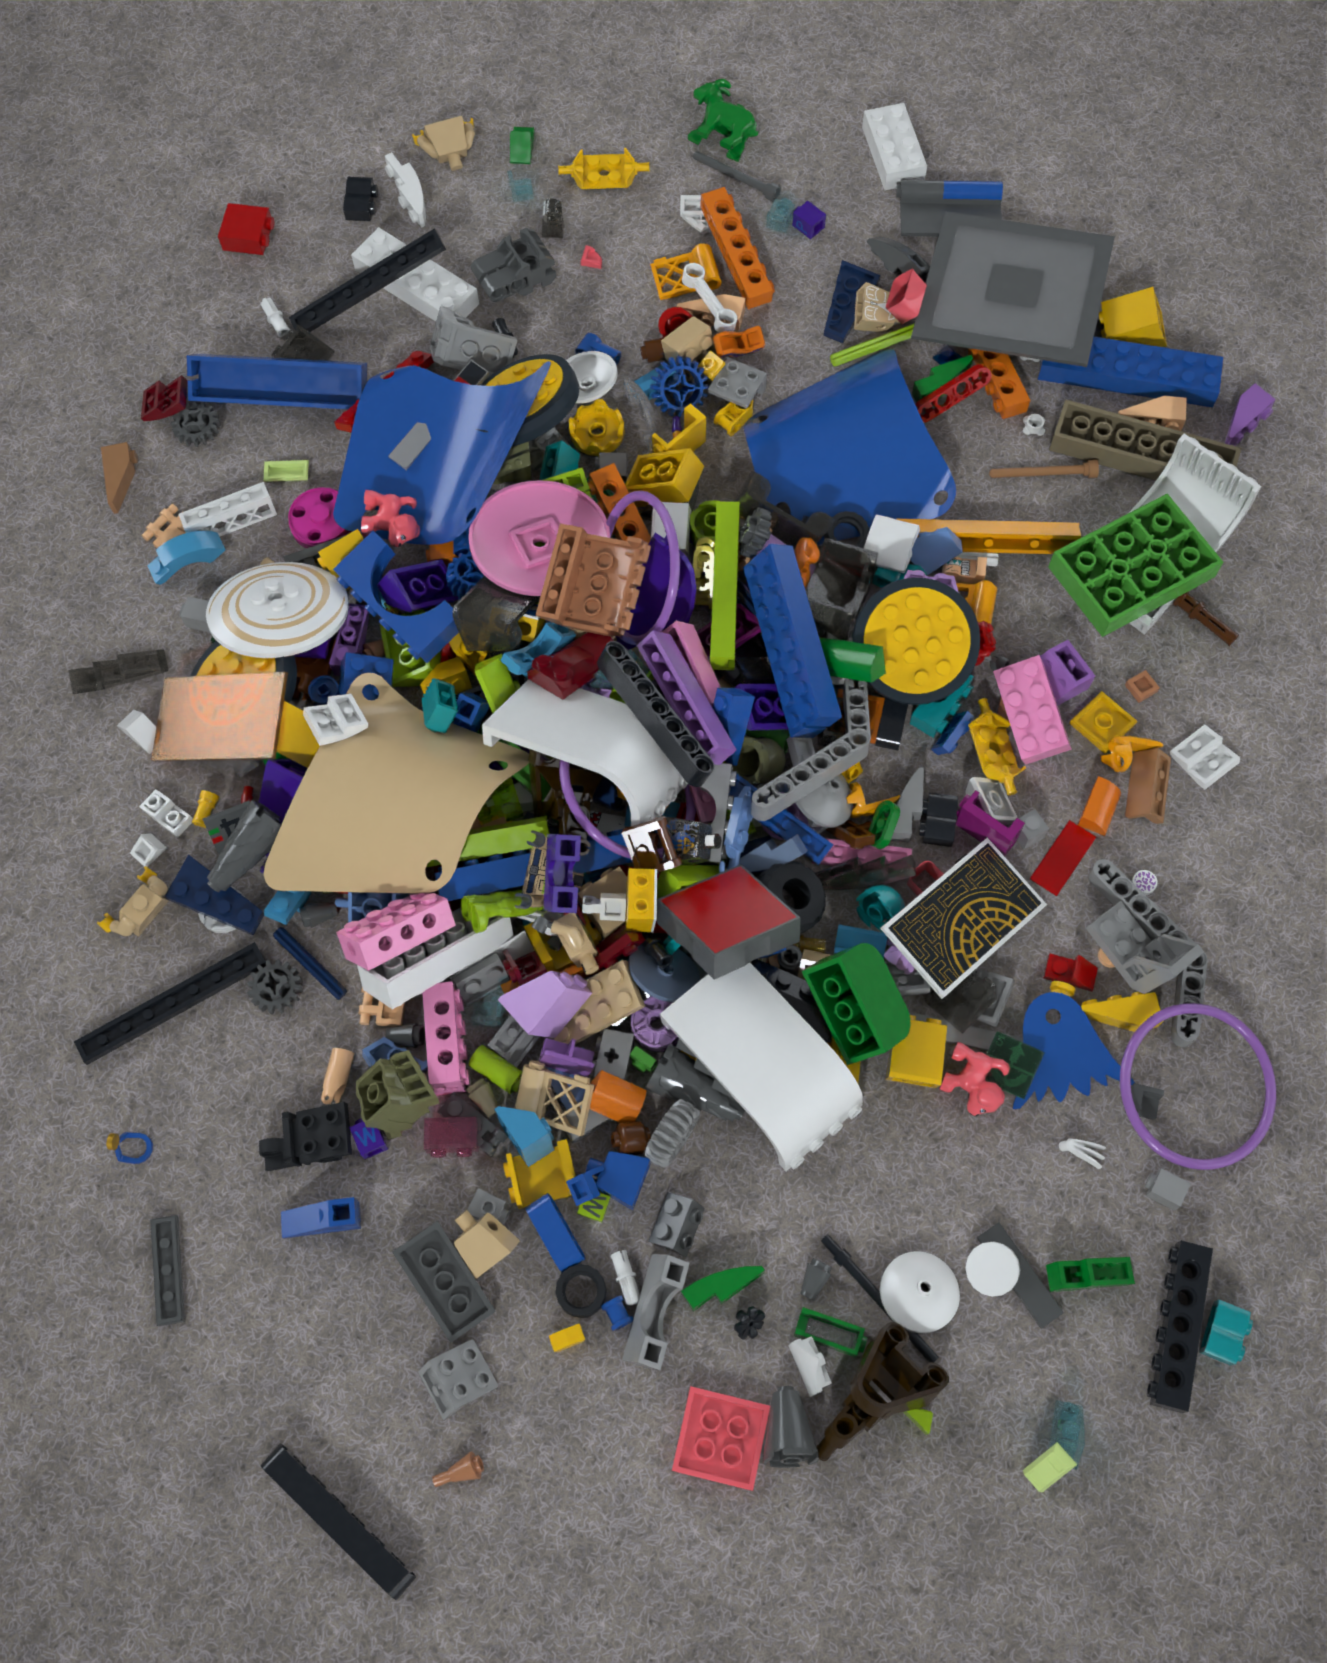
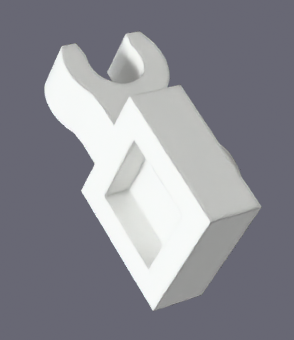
M601 893V899L589 895L583 896L582 913H600V920L625 921L626 894Z

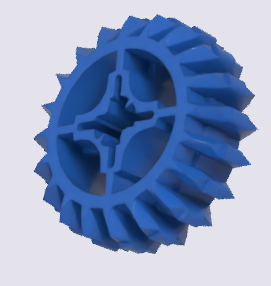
M677 356L676 362L674 358H669V365L662 361V370L655 368V372L659 374L657 377L651 376V379L656 383L651 384L650 389L656 390L651 394V397L653 399L657 398L654 404L661 406L660 411L663 413L667 411L669 416H673L675 413L676 416L681 417L682 413H684V408L690 403L695 408H697L696 404L701 406L704 404L700 398L701 396L704 398L708 397L703 392V389H708L709 385L703 383L708 377L702 375L704 368H697L699 364L697 361L691 363V358L686 357L683 361L682 356ZM683 369L690 371L694 378V383L686 381ZM676 370L672 380L665 382L667 377ZM678 383L685 385L680 391L672 387H676ZM664 390L673 393L675 404L668 402ZM693 391L691 397L685 401L687 393Z
M469 550L467 554L460 553L458 558H453L452 563L448 564L446 573L447 586L453 593V596H458L460 601L466 599L468 604L472 601L476 602L477 605L481 601L487 604L489 599L496 601L497 596H502L504 590H506L493 583L479 570Z

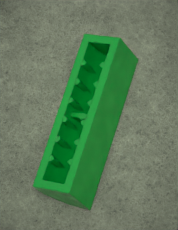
M819 637L830 676L872 683L886 674L883 646Z

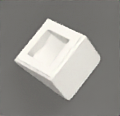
M141 834L130 854L144 867H148L167 847L154 835Z

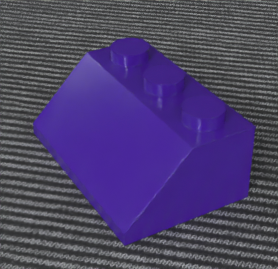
M442 559L389 570L377 584L387 605L407 612L435 607L444 600L448 603L460 601L458 596H453V593L447 586L446 573L448 569Z
M738 684L735 687L755 696L747 725L748 730L788 729L776 684Z

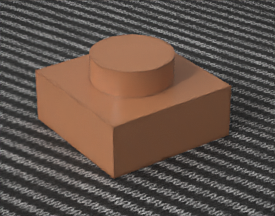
M1146 670L1125 683L1126 688L1138 703L1154 695L1160 689Z

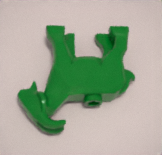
M718 79L702 85L693 92L694 98L698 100V105L705 102L707 106L703 122L696 130L688 134V140L699 145L702 139L707 140L710 133L715 130L727 136V138H723L720 141V146L729 150L726 157L739 162L745 148V142L749 137H755L759 133L756 130L757 123L751 111L746 110L744 106L724 101L722 94L728 97L731 95L726 89H730L731 84L725 79Z

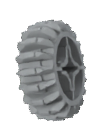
M683 1099L675 1102L660 1121L650 1141L647 1143L645 1156L652 1163L663 1168L671 1164L693 1132L699 1120L700 1110Z

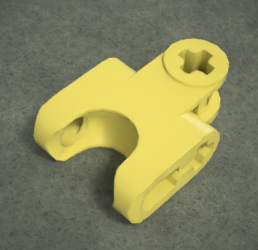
M710 537L698 539L693 556L697 588L694 608L695 605H705L712 609L715 540ZM701 552H707L708 555H703Z

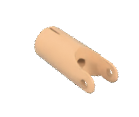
M332 1048L323 1081L321 1096L323 1104L331 1105L333 1100L336 1103H340L355 1055L352 1051Z

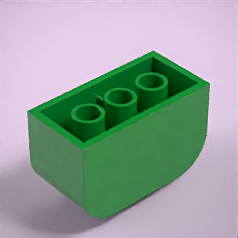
M860 943L822 958L801 971L847 1065L886 1053L908 1036L911 1025L908 1008L882 955L871 944Z

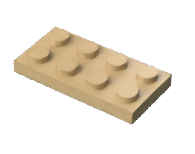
M621 960L586 980L588 983L586 986L592 994L557 1037L554 1038L555 1041L569 1044L571 1039H575V1044L645 1007L638 986L630 974L628 961Z

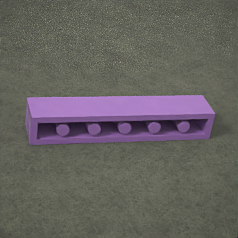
M652 630L637 645L641 655L671 708L706 751L714 764L720 765L736 751L734 744L672 636Z

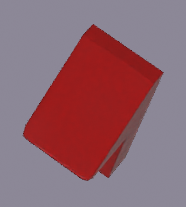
M1050 953L1043 979L1065 982L1073 987L1093 992L1098 968L1081 955H1077L1075 960Z

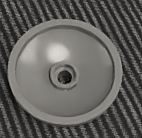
M839 774L795 802L808 819L828 828L842 825L849 819L853 810V804H848L846 799L851 789L842 774Z

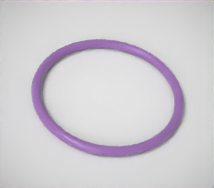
M634 491L625 495L614 506L606 521L610 529L611 538L614 526L623 510L635 501H645L652 505L659 514L668 539L670 578L663 609L654 626L645 634L634 636L625 631L623 636H618L621 640L631 645H638L652 630L659 632L663 630L675 604L680 576L679 545L672 518L664 504L655 495L646 491Z
M560 760L559 774L562 791L575 819L596 842L618 855L631 859L627 847L614 842L601 833L584 814L571 786L570 763ZM688 784L684 788L686 797V817L684 823L691 825L695 822L696 808ZM690 829L689 831L686 830L685 832L687 834H690L692 829ZM663 847L657 849L660 858L666 857Z
M1184 1003L1164 1008L1150 1016L1138 1027L1124 1051L1120 1068V1091L1126 1114L1133 1128L1145 1144L1166 1160L1182 1167L1198 1170L1223 1168L1240 1161L1250 1154L1266 1135L1272 1122L1276 1105V1082L1273 1067L1268 1054L1257 1036L1232 1014L1217 1007L1197 1003ZM1204 1014L1227 1023L1245 1038L1260 1062L1265 1080V1105L1261 1120L1249 1140L1228 1155L1213 1159H1194L1171 1151L1152 1136L1141 1121L1135 1108L1130 1082L1132 1062L1137 1048L1154 1026L1176 1015Z

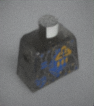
M666 817L668 823L666 827L677 855H680L681 865H692L709 861L711 849L720 848L721 836L719 834H712L711 825ZM663 848V860H666L667 856Z

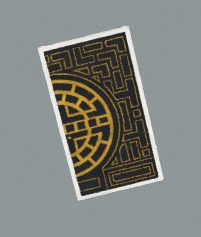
M986 838L880 929L938 996L943 999L1047 904L995 845Z

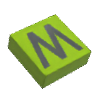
M600 1193V1196L580 1204L577 1214L602 1223L611 1197Z

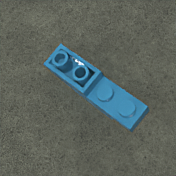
M277 891L264 909V915L287 925L296 911L300 913L299 909L304 907L312 891Z

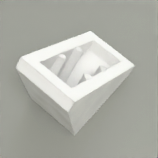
M133 710L117 725L119 729L148 754L161 743L162 732L139 711Z

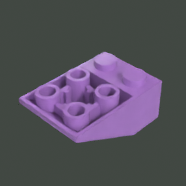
M1069 640L1058 644L1040 656L1044 663L1057 706L1088 690L1095 678L1094 673Z

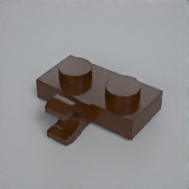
M848 819L840 826L826 829L837 839L846 842L854 849H862L864 846L875 844V835L869 832L871 821L858 825Z

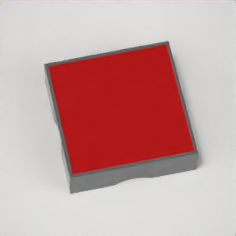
M741 864L657 899V923L678 944L686 948L693 959L714 980L744 967L759 957L773 954L800 941L801 918Z

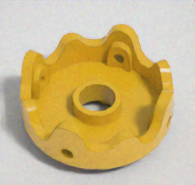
M597 399L588 406L581 405L577 409L574 418L569 417V431L572 443L582 453L591 456H599V453H611L620 446L624 439L625 427L620 411L609 408L603 399ZM599 428L603 432L601 434H593L592 430Z

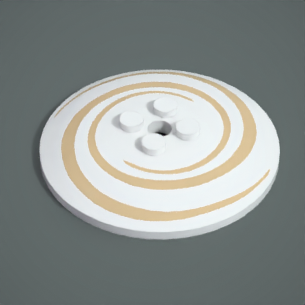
M297 562L264 564L236 574L225 581L213 593L206 609L207 625L214 639L223 647L235 653L257 658L292 656L319 646L341 628L349 610L347 591L336 580V576L317 566Z

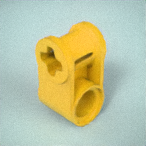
M753 400L748 408L744 409L737 404L729 402L717 412L714 417V424L723 427L727 434L732 437L753 416Z

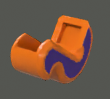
M755 326L742 332L724 331L715 334L713 337L716 355L720 358L725 356L733 358L751 354L766 346L760 326Z

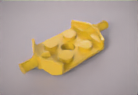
M624 148V154L583 155V149H581L573 160V164L567 166L558 165L559 175L571 174V178H574L577 186L581 189L628 188L632 184L637 172H650L649 162H635L627 148ZM603 170L610 172L605 176L599 174Z
M987 698L980 699L978 704L981 714L968 726L982 770L987 778L1004 783L1008 796L1017 793L1013 781L1014 777L1025 770L1026 766L1018 768L1006 728L1010 726V722L997 713L992 712Z

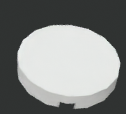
M995 1241L982 1243L975 1247L968 1256L966 1263L967 1278L973 1288L981 1294L991 1297L1001 1296L1012 1290L1018 1282L1021 1271L1019 1259L1014 1251L1008 1246Z

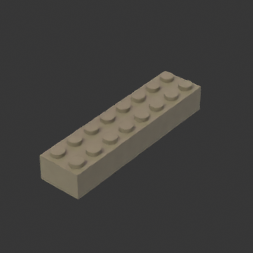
M1065 399L1049 451L1085 461L1098 460L1099 465L1157 480L1170 461L1177 442L1183 434L1195 438L1200 445L1214 451L1219 458L1236 467L1242 448Z

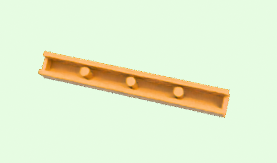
M897 519L919 525V533L934 532L937 529L948 527L961 539L963 552L1053 554L1055 551L1081 538L1080 524L1075 522Z

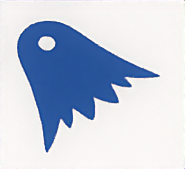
M1049 992L1038 996L1032 1001L1024 1017L1023 1044L1044 1054L1025 1097L1016 1095L1013 1109H1020L1034 1091L1037 1101H1041L1048 1086L1058 1102H1062L1067 1094L1070 1083L1079 1092L1089 1096L1091 1076L1104 1086H1108L1105 1075L1120 1081L1121 1066L1109 1053L1085 1012L1082 1011L1081 1006L1074 999L1063 993ZM1056 1009L1059 1011L1061 1019L1057 1024H1050L1046 1020L1048 1010ZM1131 1078V1082H1130L1131 1085H1133V1083H1135L1132 1078Z

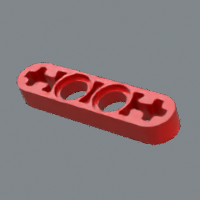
M982 364L974 365L916 402L915 405L923 423L932 420L986 386L991 380V371ZM979 372H983V373L981 374V377H982L981 379H978V377H979V374H978V373H979ZM961 382H965L966 388L964 391L957 393V386ZM942 394H946V402L938 405V398ZM925 407V414L921 415V409Z

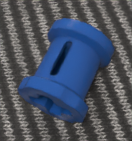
M622 1295L609 1300L601 1306L602 1311H606L612 1323V1331L619 1330L633 1322V1317L628 1315L622 1302L624 1300Z

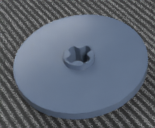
M642 944L637 946L638 949L628 959L629 971L635 983L647 994L662 1001L674 1003L700 981L696 965L680 949H677L672 954L673 961L666 968H661L652 956L647 955Z

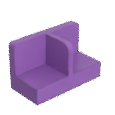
M545 1038L539 1062L545 1063V1067L588 1078L594 1068V1063H592L594 1052L576 1047L575 1039H571L570 1043L566 1044Z

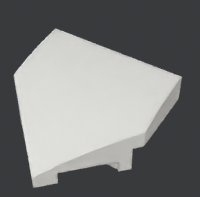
M681 195L680 216L696 230L703 232L709 225L700 208L701 195Z
M812 1336L804 1340L797 1339L788 1345L810 1397L821 1393L823 1387L832 1384L824 1366L826 1364L824 1356L821 1352H818Z

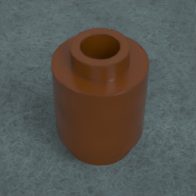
M664 337L643 341L644 346L640 347L642 360L646 359L647 363L666 360L661 343Z

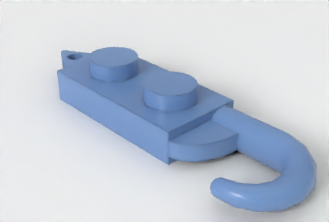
M744 786L739 796L734 797L724 840L726 854L730 858L727 870L738 866L741 852L743 853L744 846L748 841L749 824L753 819L751 815V787ZM724 861L720 862L719 873L725 871Z

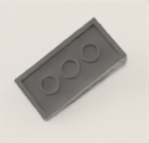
M435 1220L433 1224L392 1250V1253L450 1343L496 1312L438 1220Z

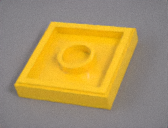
M1101 691L1070 720L1069 724L1106 754L1109 751L1108 742L1115 736L1126 735L1138 721Z

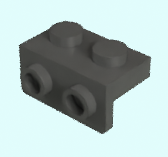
M667 1192L648 1242L675 1251L679 1255L686 1257L693 1245L694 1236L698 1225L703 1219L705 1208L693 1199Z

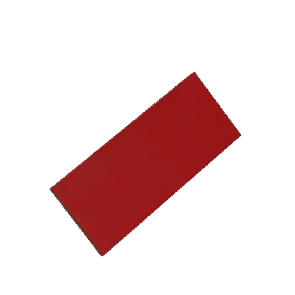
M1069 820L1030 877V880L1057 896L1096 839V836Z

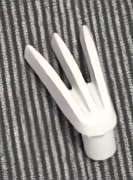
M1073 1138L1059 1143V1149L1062 1152L1070 1151L1097 1169L1102 1168V1165L1089 1155L1101 1160L1105 1159V1157L1084 1146L1099 1150L1106 1149L1105 1146Z

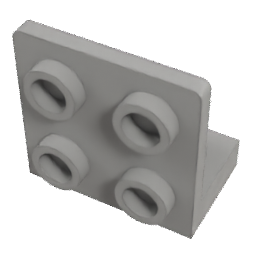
M727 357L725 366L712 381L708 392L741 407L748 408L756 393H764L767 373Z
M473 1339L429 1360L418 1371L443 1421L454 1415L462 1406L498 1387L492 1372Z

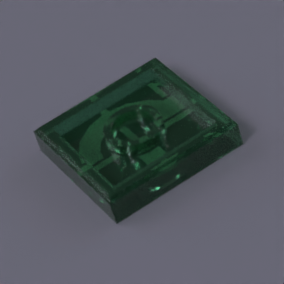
M997 1031L986 1055L992 1058L1003 1059L1009 1064L1010 1070L1004 1076L998 1068H992L986 1076V1081L996 1083L1002 1090L1025 1100L1045 1052Z

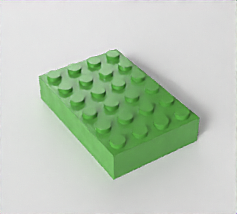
M1165 494L1055 551L1048 568L1099 634L1104 637L1213 579L1220 570L1223 561L1172 498Z

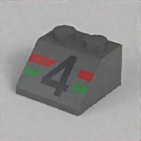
M250 801L203 818L219 855Z

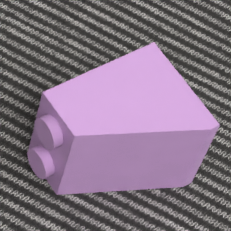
M549 971L500 996L498 1001L529 1035L556 1038L590 997L592 992L586 986L588 984L587 981L578 974L574 976L566 972Z

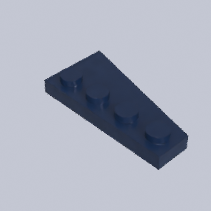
M844 260L841 261L824 329V336L844 343L854 326L856 292L866 282L877 286L880 281V275Z
M188 854L168 889L165 898L245 933L254 935L264 917V912L231 886L226 891L221 890L217 892L207 884L209 882L207 876L211 871Z

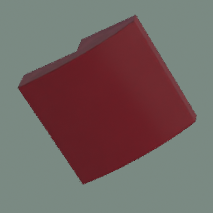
M181 375L166 386L159 380L144 390L141 420H159L184 410L187 398V379Z

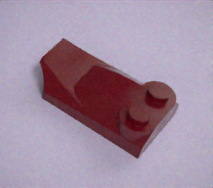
M587 632L551 656L540 655L532 661V669L527 671L528 679L564 700L601 673L597 666V660L606 644L613 641L610 636Z

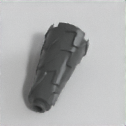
M254 799L251 800L241 815L237 826L227 839L216 864L207 876L209 880L207 884L217 892L221 890L226 891L236 880L241 878L249 869H252L271 851L281 827L279 823L280 817L257 800L256 802Z
M669 1043L645 1089L674 1102L683 1099L693 1104L700 1112L703 1110L725 1121L733 1122L734 1119L740 1120L745 1112L742 1106L735 1099L713 1089L712 1085L715 1078L694 1068L696 1061Z

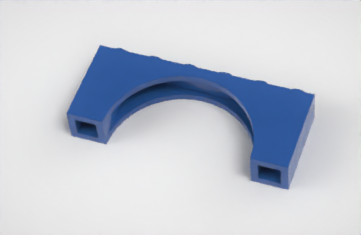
M372 531L333 569L339 575L336 580L345 589L350 586L353 589L350 594L359 603L364 600L367 603L364 608L373 617L378 614L381 617L378 622L387 631L392 628L396 632L393 637L402 646L407 643L410 646L407 651L416 660L421 657L428 663L467 625V622L445 600L432 610L414 616H400L385 610L381 603L380 590L377 584L381 581L386 566L396 554L385 541Z

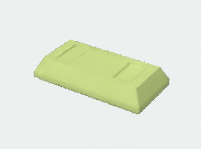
M309 460L264 461L263 481H307Z
M1056 1442L1023 1470V1473L1039 1492H1044L1077 1464Z

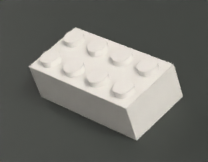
M900 103L865 110L862 128L884 190L895 189L896 185L901 183V180H925L927 164L905 104Z

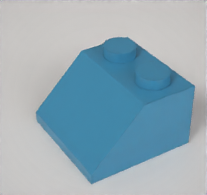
M501 1106L494 1109L501 1127L528 1167L554 1151L552 1141L555 1139L544 1117L539 1119L535 1112Z

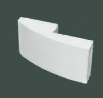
M156 789L139 806L177 838L192 824L193 818L188 813L180 809L168 797Z

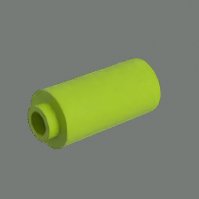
M479 1046L471 1056L468 1066L507 1093L518 1092L522 1071L486 1046Z

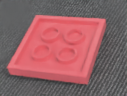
M690 1386L672 1471L753 1491L770 1406Z

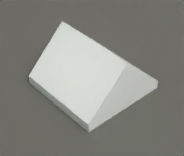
M662 502L672 518L679 550L688 556L689 503ZM653 508L651 538L655 532L665 538L666 532L663 522L657 511Z
M972 777L969 780L965 793L971 796L975 790L980 792L976 802L977 807L1004 826L1012 824L1018 818L1002 784L998 780Z

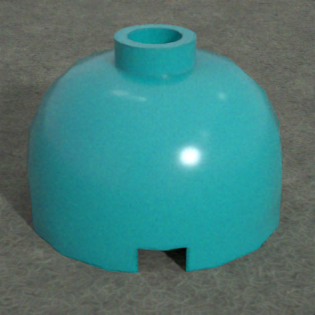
M886 885L872 886L862 892L856 899V902L859 901V906L856 910L860 919L870 929L872 923L880 932H883L880 929L883 925L905 908L902 896L896 890Z

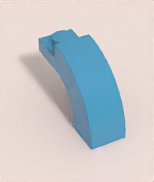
M189 532L174 537L156 549L158 556L147 566L155 583L161 585L182 567L195 562L211 563L226 549L217 532Z
M553 622L545 623L542 631L533 642L522 649L504 653L500 661L508 667L510 672L516 675L523 674L528 679L527 671L532 669V661L540 655L551 656L570 644L577 634L570 628Z

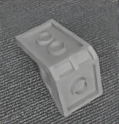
M440 306L429 349L433 361L443 366L463 370L472 360L489 372L488 377H490L493 373L512 362L517 338L475 327L471 320L449 308Z
M1122 901L1113 905L1086 927L1087 931L1129 986L1143 994L1175 978L1204 953L1199 944L1166 934L1151 940Z

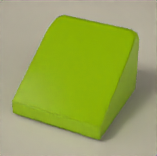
M919 1408L903 1412L926 1435L930 1433L933 1418L932 1411Z

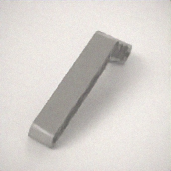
M845 678L843 687L845 735L756 790L752 795L751 815L753 818L759 821L769 820L868 755L871 734L867 682Z
M1101 859L1094 864L1089 873V881L1113 905L1122 901L1151 940L1166 934L1194 942L1112 862ZM1115 888H1121L1125 895L1118 894ZM1133 905L1141 907L1143 912L1134 910ZM1151 923H1157L1161 930L1154 929ZM1205 952L1196 959L1198 966L1190 964L1178 974L1174 1005L1184 1003L1203 1004L1208 960ZM1185 981L1191 982L1195 986V990L1189 989ZM1193 1013L1173 1016L1171 1028L1173 1043L1179 1047L1190 1046L1199 1036L1202 1014ZM1186 1026V1031L1184 1033L1181 1030Z

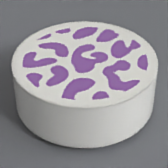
M1148 870L1136 872L1131 880L1145 895H1150L1157 887L1156 876Z

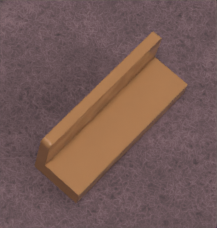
M1159 748L1133 753L1125 817L1129 819L1146 817L1152 823H1164L1171 757Z

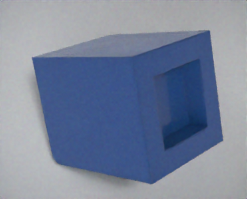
M603 1165L566 1181L576 1206L600 1196L592 1176L605 1170Z

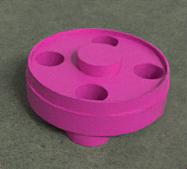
M325 487L310 489L299 495L292 503L288 514L289 527L294 539L302 547L307 549L352 532L341 528L334 520L333 512L338 494L337 490Z

